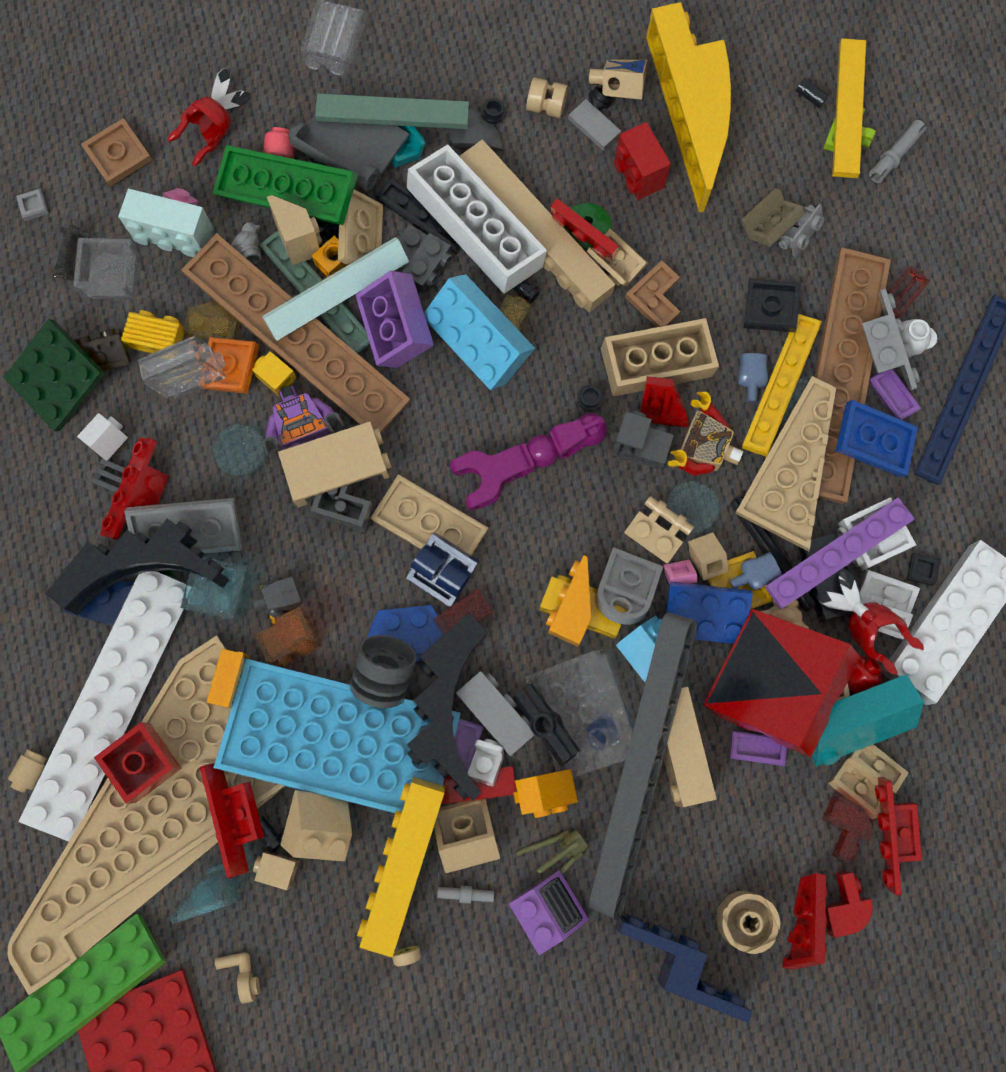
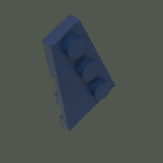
M135 581L118 582L94 598L79 615H75L63 608L62 612L114 626Z

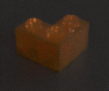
M301 607L275 618V625L254 634L267 664L276 665L277 667L292 662L291 657L299 653L305 656L316 651V645L321 643L309 614Z

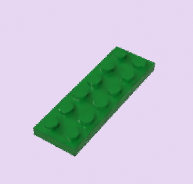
M226 145L212 194L220 198L270 209L267 197L273 195L305 208L310 218L315 217L316 220L343 225L358 175L349 170Z

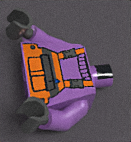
M286 386L279 391L283 402L273 406L274 413L269 417L263 447L266 455L269 456V452L273 449H277L279 452L282 451L281 447L285 450L330 435L334 432L332 428L335 425L341 424L343 427L344 423L339 414L335 413L330 406L320 399H311L308 393L297 396L294 386Z

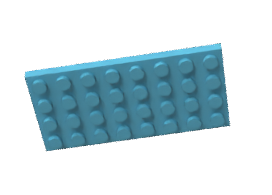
M246 659L214 764L215 769L391 813H396V810L402 812L405 801L400 800L405 783L411 784L413 777L442 786L444 778L434 768L437 764L434 759L426 767L423 763L417 766L407 755V752L410 751L407 744L431 723L428 719L422 721L413 709L416 705L412 700L405 699L397 707L377 708L364 704L355 698L350 691L349 684ZM452 711L454 738L460 718V713Z

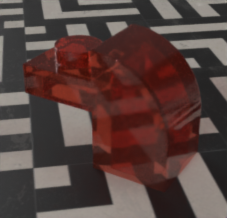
M832 795L822 821L842 830L831 856L849 863L850 858L853 859L859 850L858 839L871 840L872 824L868 814L860 805L840 795Z

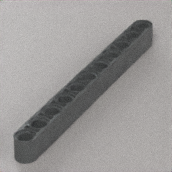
M670 612L664 615L660 624L589 900L590 909L615 920L621 916L627 901L697 631V622L695 620Z

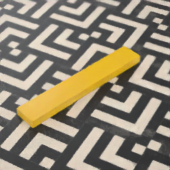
M841 38L839 43L832 176L858 178L860 174L866 40Z
M798 314L796 333L789 332L742 449L765 457L769 454L822 321Z

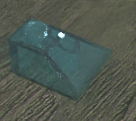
M222 864L206 869L207 875L197 879L171 917L172 924L240 901L235 877L228 879Z

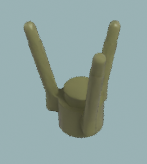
M566 829L559 835L517 850L516 855L520 856L562 840L563 842L559 844L562 851L540 866L537 872L542 873L566 856L570 859L560 868L561 873L564 874L578 859L584 856L582 852L587 850L588 846L576 829L571 833Z

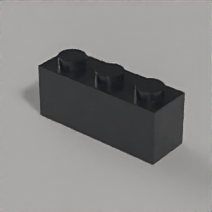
M835 534L811 539L809 552L798 546L801 560L804 561L836 539ZM847 566L810 590L812 596L817 601L815 610L819 622L853 614L854 611H844L824 606L817 599L819 593L826 591L844 595L839 575L842 570L846 569L849 571Z

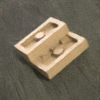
M873 744L850 753L828 784L871 819H874L881 812L880 802L877 801L875 796V786L878 785V777H885L892 781L894 795L909 772Z

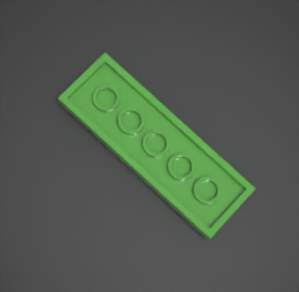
M135 914L84 953L56 978L32 993L0 1018V1038L15 1072L27 1071L166 963L142 915Z

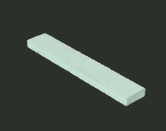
M396 237L263 315L262 318L276 340L281 339L363 290L390 270L394 271L408 263L409 260L399 239Z

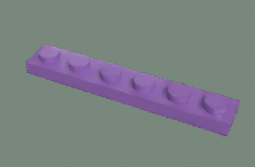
M898 497L765 586V589L781 610L915 519Z

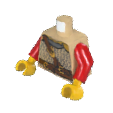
M697 392V395L700 396V401H691V405L695 408H700V411L697 410L681 449L670 452V454L675 456L676 460L668 461V466H678L679 469L692 476L710 474L713 471H717L723 460L738 465L743 454V450L729 445L734 432L711 403V396L707 392Z

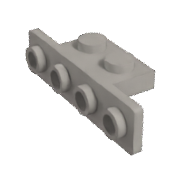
M886 288L878 292L884 316L862 323V329L877 374L901 366L908 390L912 391L917 389L916 383L920 382L916 368H911L908 358L912 357L908 343L903 344L901 333H904L900 318L895 319L893 309L896 308L892 293L887 294Z

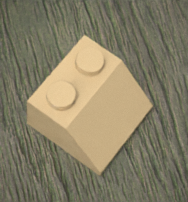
M273 195L268 196L267 199L276 227L292 265L312 259V255L319 249V245L323 244L315 217L310 218L307 210L303 207Z
M295 790L281 846L295 858L345 861L352 836L348 802L313 792Z
M486 799L458 802L440 807L434 829L445 873L500 859Z

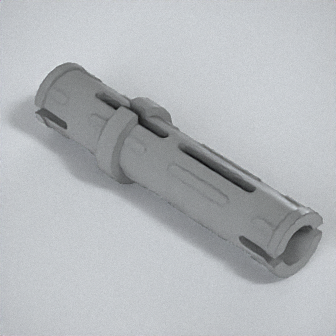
M914 120L888 151L883 152L880 156V161L869 171V176L873 175L871 177L872 181L881 183L893 168L896 169L901 158L920 136L926 132L927 127L924 126V122Z

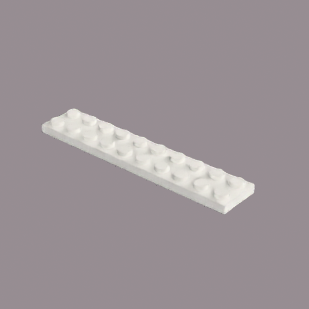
M157 571L138 574L18 822L70 841L86 815L105 775L94 757L125 734L194 589L193 587Z

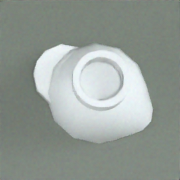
M911 319L902 322L904 333H901L903 344L908 343L912 356L931 349L937 343L936 332L924 320Z

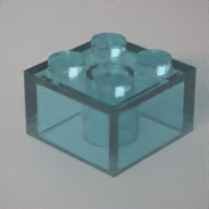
M202 557L207 562L211 560V558ZM213 559L225 568L222 574L230 579L224 588L207 578L189 573L180 608L187 612L240 623L253 571L249 567Z

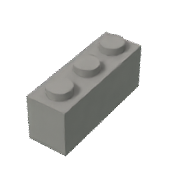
M480 671L459 689L456 695L511 757L534 736L530 729V722L525 715L520 717L514 710L517 704L507 693L504 696L500 694L496 689L499 684L490 673L484 675Z

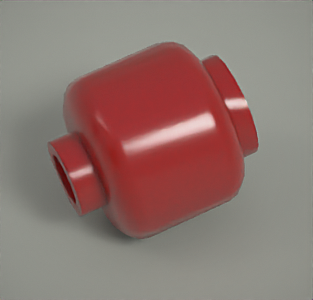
M860 656L848 681L850 695L881 684L882 668L876 660Z

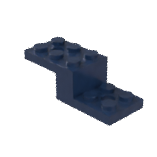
M627 914L626 918L619 917L617 919L615 928L620 934L667 952L657 980L665 991L749 1023L752 1010L745 1005L746 1000L740 998L739 994L724 989L723 993H719L718 989L714 988L711 983L700 979L707 954L701 949V944L697 943V940L682 934L677 939L673 937L674 934L670 930L656 924L651 929L646 927V923L642 919Z

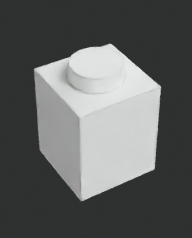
M99 413L77 436L106 461L128 438L120 431L123 426L111 416L106 419Z

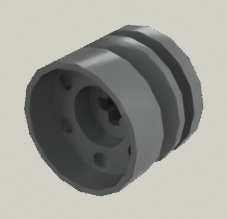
M375 635L363 639L358 648L356 666L353 669V676L350 680V691L355 698L364 704L377 708L397 707L404 702L407 696L410 678L417 660L416 652L409 644L392 636Z

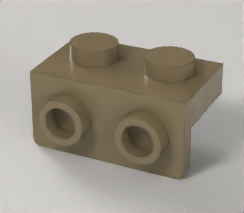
M775 188L742 219V223L750 240L770 247L805 212L803 206L785 201L781 190Z

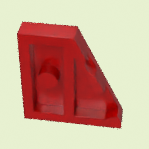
M647 376L639 412L645 414L646 418L652 419L651 423L688 427L689 416L674 380Z

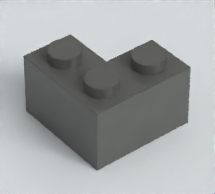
M625 412L612 455L662 470L674 435L668 433L669 431L662 427L650 428L652 419L646 418V415L641 412Z
M355 483L316 495L311 512L315 518L366 533L374 508L371 501L351 495Z

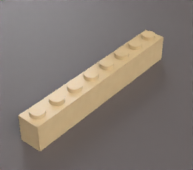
M483 139L459 156L545 247L547 253L543 267L557 277V281L563 289L570 291L579 307H584L590 313L613 294L615 283L572 236L553 220L550 212Z

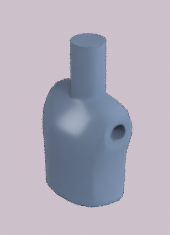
M744 353L740 355L738 384L747 387V403H757L758 388L765 387L768 383L767 355Z
M768 552L742 563L741 569L743 574L730 579L729 584L734 589L749 584L753 590H758L782 576V573L773 555Z

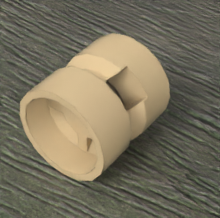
M534 77L528 94L526 110L539 114L544 110L548 116L561 118L566 102L568 85L557 82L549 85L547 80Z

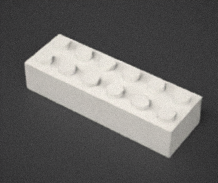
M449 145L444 146L408 169L407 189L504 294L543 268L547 253L545 247Z
M982 540L969 545L909 631L913 637L922 642L924 650L913 648L904 638L889 659L895 664L898 675L889 673L885 667L881 673L890 680L907 674L923 699L924 704H936L1006 603V557Z

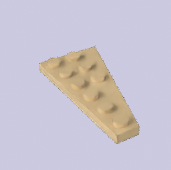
M813 376L736 511L737 515L808 552L811 545L829 426L836 387Z

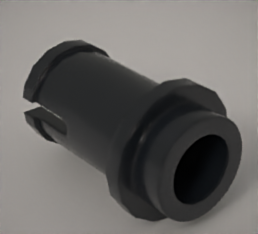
M804 78L795 90L799 93L798 97L803 96L816 105L817 108H820L829 94H826L812 84L811 79L807 80Z
M526 280L512 288L522 297L524 303L532 304L540 294L537 290L538 287L529 284Z
M264 816L259 817L264 837L260 838V840L265 845V851L269 850L273 853L281 846L282 840L280 839L283 835L281 833L278 834Z

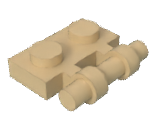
M650 496L644 505L653 510L648 517L639 511L624 533L668 564L683 543L682 540L675 536L678 530L689 535L694 526L686 521L687 518L682 514L678 516L668 509L665 502L662 500L657 501ZM659 516L672 524L669 530L655 522Z

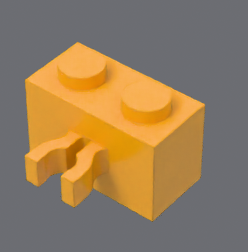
M571 769L515 781L517 792L513 794L515 803H520L522 815L533 813L534 818L551 815V812L554 814L568 811L567 805L578 802Z

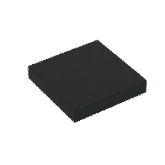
M749 279L743 328L796 333L801 283Z

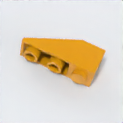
M583 555L581 562L575 560L569 573L573 579L569 586H563L557 599L562 601L558 611L552 609L546 625L550 626L549 634L577 647L591 620L588 558Z

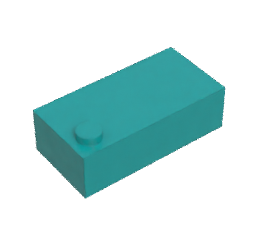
M907 674L834 703L829 716V722L811 756L816 767L822 764L831 765L842 756L917 728L924 701Z

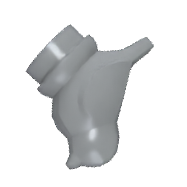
M246 223L242 227V231L231 243V246L255 266L262 258L260 248L258 247L260 244L258 232L261 227L253 223Z

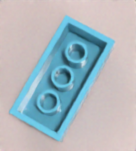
M466 274L449 278L424 312L428 324L490 390L507 384L535 349Z

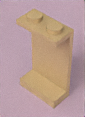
M367 422L279 451L278 454L291 496L297 507L308 505L307 498L379 474H382L384 479L389 478L387 469L392 467L387 452L381 453L379 445L383 444L379 428L373 429L371 422Z

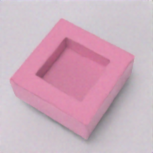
M180 188L165 192L162 195L164 198L196 206L198 204L197 199L191 197L189 192Z
M690 559L664 565V573L669 584L670 582L688 584L697 582V573Z

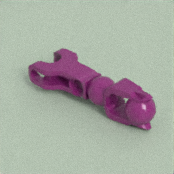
M584 414L578 420L553 427L549 431V436L544 434L536 435L527 445L524 442L495 455H487L473 450L451 461L449 467L451 472L457 476L475 473L481 477L482 482L479 489L466 498L468 510L475 511L495 503L500 497L504 485L535 471V466L541 468L548 467L558 457L565 460L587 446L598 445L607 436V424L603 417L597 414Z

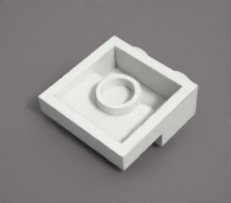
M891 497L838 523L839 529H837L838 537L891 503ZM904 526L852 561L855 567L860 566L862 571L916 546V543L908 528Z

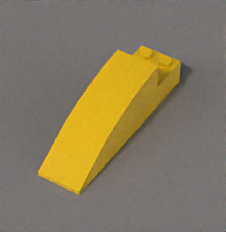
M679 2L652 8L646 38L700 213L704 212L728 136L731 111L730 71L725 41L720 40L697 46L696 37L694 34H691L689 29L690 19L688 12H684L682 3Z

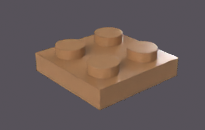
M124 118L81 144L110 187L153 161Z

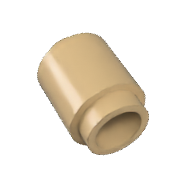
M27 749L26 753L19 757L8 777V780L12 781L10 787L26 793L28 789L34 790L48 758Z

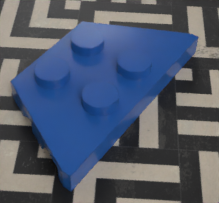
M432 605L377 611L367 637L385 635L401 639L414 649L417 662L420 661V656L447 632V629Z

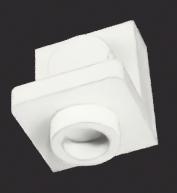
M477 739L475 743L476 751L469 767L468 775L473 781L494 787L505 757L503 747L491 739H485V741Z

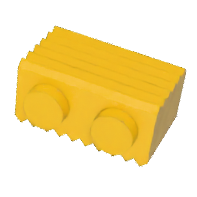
M140 310L139 314L129 312L121 341L130 349L177 359L185 329L178 319L171 316H164L161 319L144 310Z

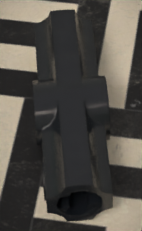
M533 683L520 689L515 694L513 700L530 722L532 733L542 739L560 766L571 761L581 752L564 728L561 716L557 712L552 711ZM545 717L550 722L549 731H546L543 727V719Z

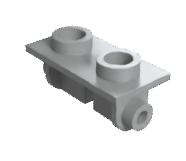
M821 204L816 209L812 205L803 207L805 214L794 224L799 227H790L780 237L779 246L783 249L791 248L794 257L807 247L814 232L821 229L824 223Z

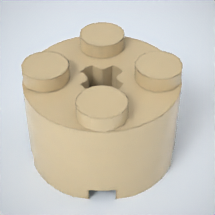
M737 891L728 895L717 909V926L721 936L734 948L745 953L758 954L768 950L776 941L778 931L780 930V917L774 905L763 896L751 891ZM746 916L753 918L750 921L749 928L743 925Z

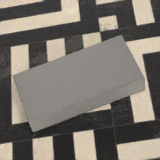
M587 99L568 116V119L603 151L621 134V130Z

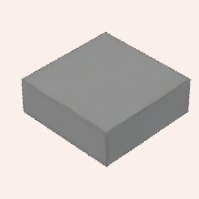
M41 188L16 196L24 221L49 214Z

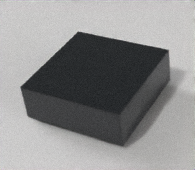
M912 553L906 580L934 586L936 584L940 559Z

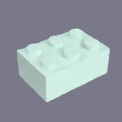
M132 189L127 190L118 216L135 242L142 245H148V243L157 244L159 248L166 251H172V249L180 250L183 254L194 257L207 244L214 232V228L203 207Z

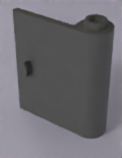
M335 88L330 93L337 95H345ZM314 115L308 125L303 122L298 125L295 124L290 129L288 137L290 138L291 146L320 164L355 172L358 175L355 185L369 192L408 139L409 133L396 125L316 121Z

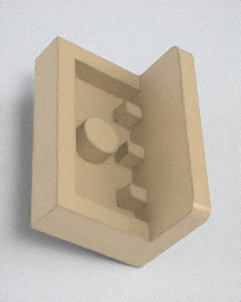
M609 229L605 236L619 246L618 252L611 260L607 256L602 258L591 247L586 252L591 255V258L600 268L603 267L610 273L608 277L615 285L619 287L622 284L628 287L649 263L617 233Z

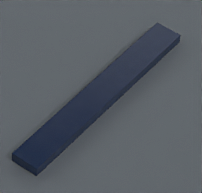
M993 295L990 299L914 472V475L933 484H941L1005 337L1006 300L999 296Z

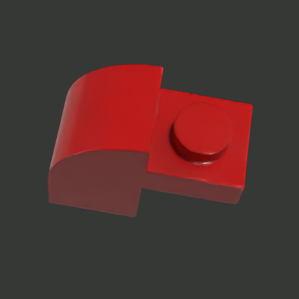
M850 871L835 873L842 901L826 905L827 935L834 938L859 932L867 925L872 915V899L859 897V893L862 892L860 881Z

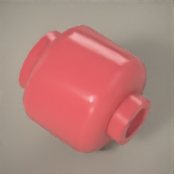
M273 127L272 131L267 132L264 138L263 153L295 159L296 148L290 145V138L288 137L290 130Z

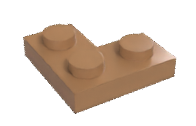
M661 260L626 293L625 298L656 328L667 326L679 316L681 311L664 295L679 282L680 277Z

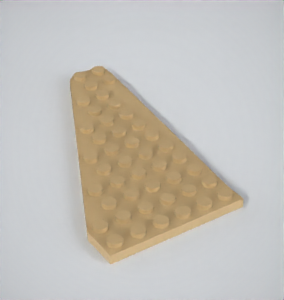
M216 635L178 661L142 721L153 726L182 769L140 801L126 804L107 778L10 938L8 959L28 995H31L56 978L218 843L202 782L200 767L215 763L231 708L207 703L221 649L227 650L219 636ZM224 771L228 788L246 782L251 783L257 810L286 787Z

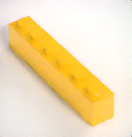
M416 777L412 778L411 784L405 783L400 800L405 801L402 812L396 810L391 826L396 828L393 839L387 838L383 855L388 857L385 866L379 865L374 882L379 883L376 893L370 892L365 908L371 911L368 920L362 919L357 933L358 937H362L359 948L393 957L445 793V786Z

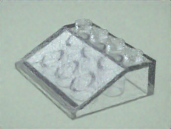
M608 649L589 652L525 677L527 685L533 683L552 711L557 712L561 716L564 728L581 750L575 758L562 766L559 765L550 752L556 772L571 769L572 776L576 777L626 760L634 723ZM545 717L543 719V727L546 731H549L550 722ZM606 720L607 725L594 728L590 733L586 730L592 723ZM600 732H603L606 736L605 744L599 739Z

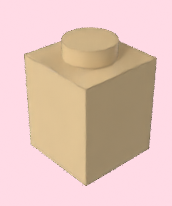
M713 532L688 541L690 559L703 581L728 572L727 554Z
M270 851L263 852L262 856L257 857L254 864L253 872L256 873L254 881L289 890L292 888L300 860L274 852L271 853Z

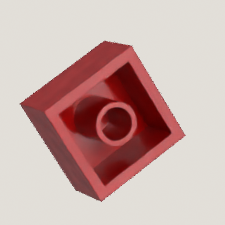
M645 122L619 134L614 166L617 172L623 173L626 178L625 184L629 193H634L637 200H640L665 188L671 163L648 123Z
M140 722L94 757L126 804L137 803L182 769L150 723Z

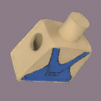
M607 60L604 69H590L589 85H603L602 93L604 96L642 99L646 84L647 60Z

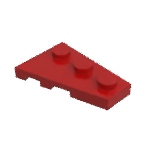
M556 199L550 206L553 220L572 232L580 241L591 245L592 249L602 258L607 256L612 260L618 252L619 246L559 199Z
M814 873L801 877L799 880L793 910L797 921L793 932L789 931L787 942L792 943L789 958L784 957L782 968L794 970L825 964L827 952L825 945V927L827 924L826 875Z

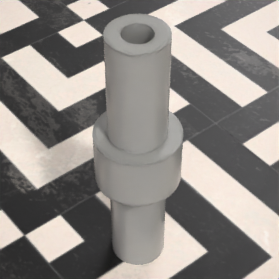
M461 885L460 888L438 887L437 898L459 900V903L471 904V901L493 902L494 891L472 889V886Z

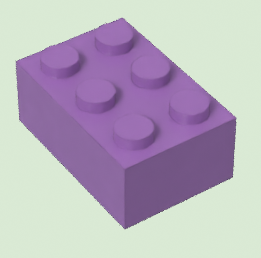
M390 270L355 294L377 366L400 367L434 346L412 274Z

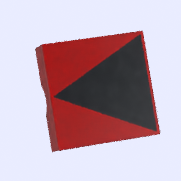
M751 609L703 706L721 719L746 730L760 732L770 737L776 743L811 758L829 722L832 707L843 693L860 656L849 643Z

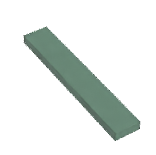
M317 93L315 118L316 121L468 129L469 101Z
M278 230L259 244L261 250L299 293L322 281L321 277L307 261L292 265ZM342 302L319 315L334 334L358 355L371 346L366 329Z

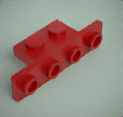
M140 437L133 446L132 457L122 473L120 486L112 497L109 513L102 521L101 536L115 540L118 539L126 520L124 512L126 507L158 505L169 475L148 466L157 444L156 440Z
M215 763L201 766L200 772L223 860V867L229 879L249 872L243 844L263 838L264 834L251 783L246 782L228 788L224 771L215 769Z
M878 777V785L875 786V796L877 801L880 802L881 811L877 815L879 829L883 834V841L880 842V853L882 858L885 859L886 870L882 871L883 883L894 895H902L899 862L922 861L917 804L914 802L894 803L892 781L885 777Z

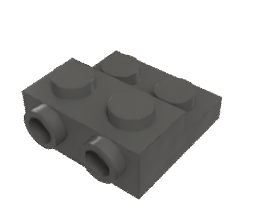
M409 224L399 238L409 262L394 271L412 274L416 289L424 293L428 287L432 288L435 285L440 269L442 267L446 268L453 257L451 245L431 233L426 235Z

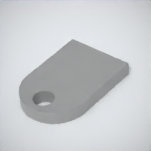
M613 547L595 596L596 605L600 612L606 618L618 624L630 625L640 622L647 615L663 566ZM613 606H621L626 612H618Z

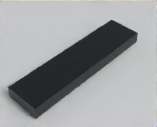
M392 178L387 181L375 196L377 201L425 234L431 233L451 245V251L456 255L461 250L460 245L415 196Z

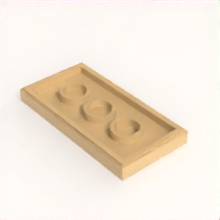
M399 474L370 517L375 523L420 550L426 545L431 535L436 532L472 556L488 531L487 526Z

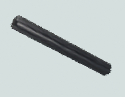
M743 496L737 497L730 503L735 513L744 498ZM737 515L763 554L770 552L773 555L782 575L793 568L766 529ZM810 591L797 598L803 611H808L817 604Z

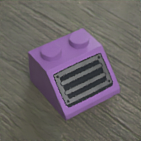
M560 869L515 896L509 903L538 955L566 939L589 920Z

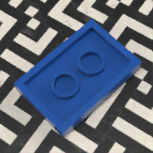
M851 400L846 402L835 451L896 476H908L918 427Z
M670 582L665 614L670 612L695 620L697 622L695 640L734 644L750 613L753 593L751 590Z

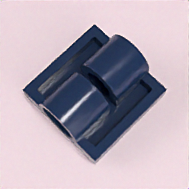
M434 532L426 545L416 555L406 578L449 607H452L480 561Z

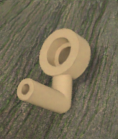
M243 952L215 958L216 970L239 965L240 974H238L237 988L240 1002L242 1004L254 1002L256 995L260 994V983L258 977H253L251 972L250 955Z

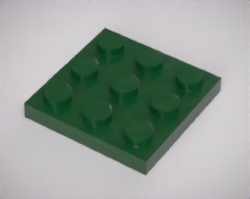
M48 319L3 378L53 431H60L106 373L55 320Z

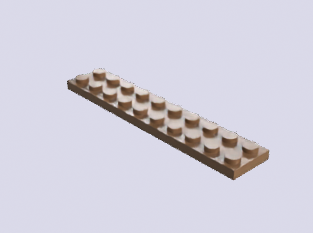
M217 233L181 269L186 277L358 425L371 422L373 429L379 428L380 434H382L411 402L409 397L316 318L281 339L276 340L262 316L289 301L292 297Z
M843 247L838 251L815 372V378L836 387L818 498L840 504H845L848 501L855 462L854 458L835 451L846 402L851 400L865 405L873 362L861 324L881 317L882 306L878 292L886 288L891 262L890 259Z

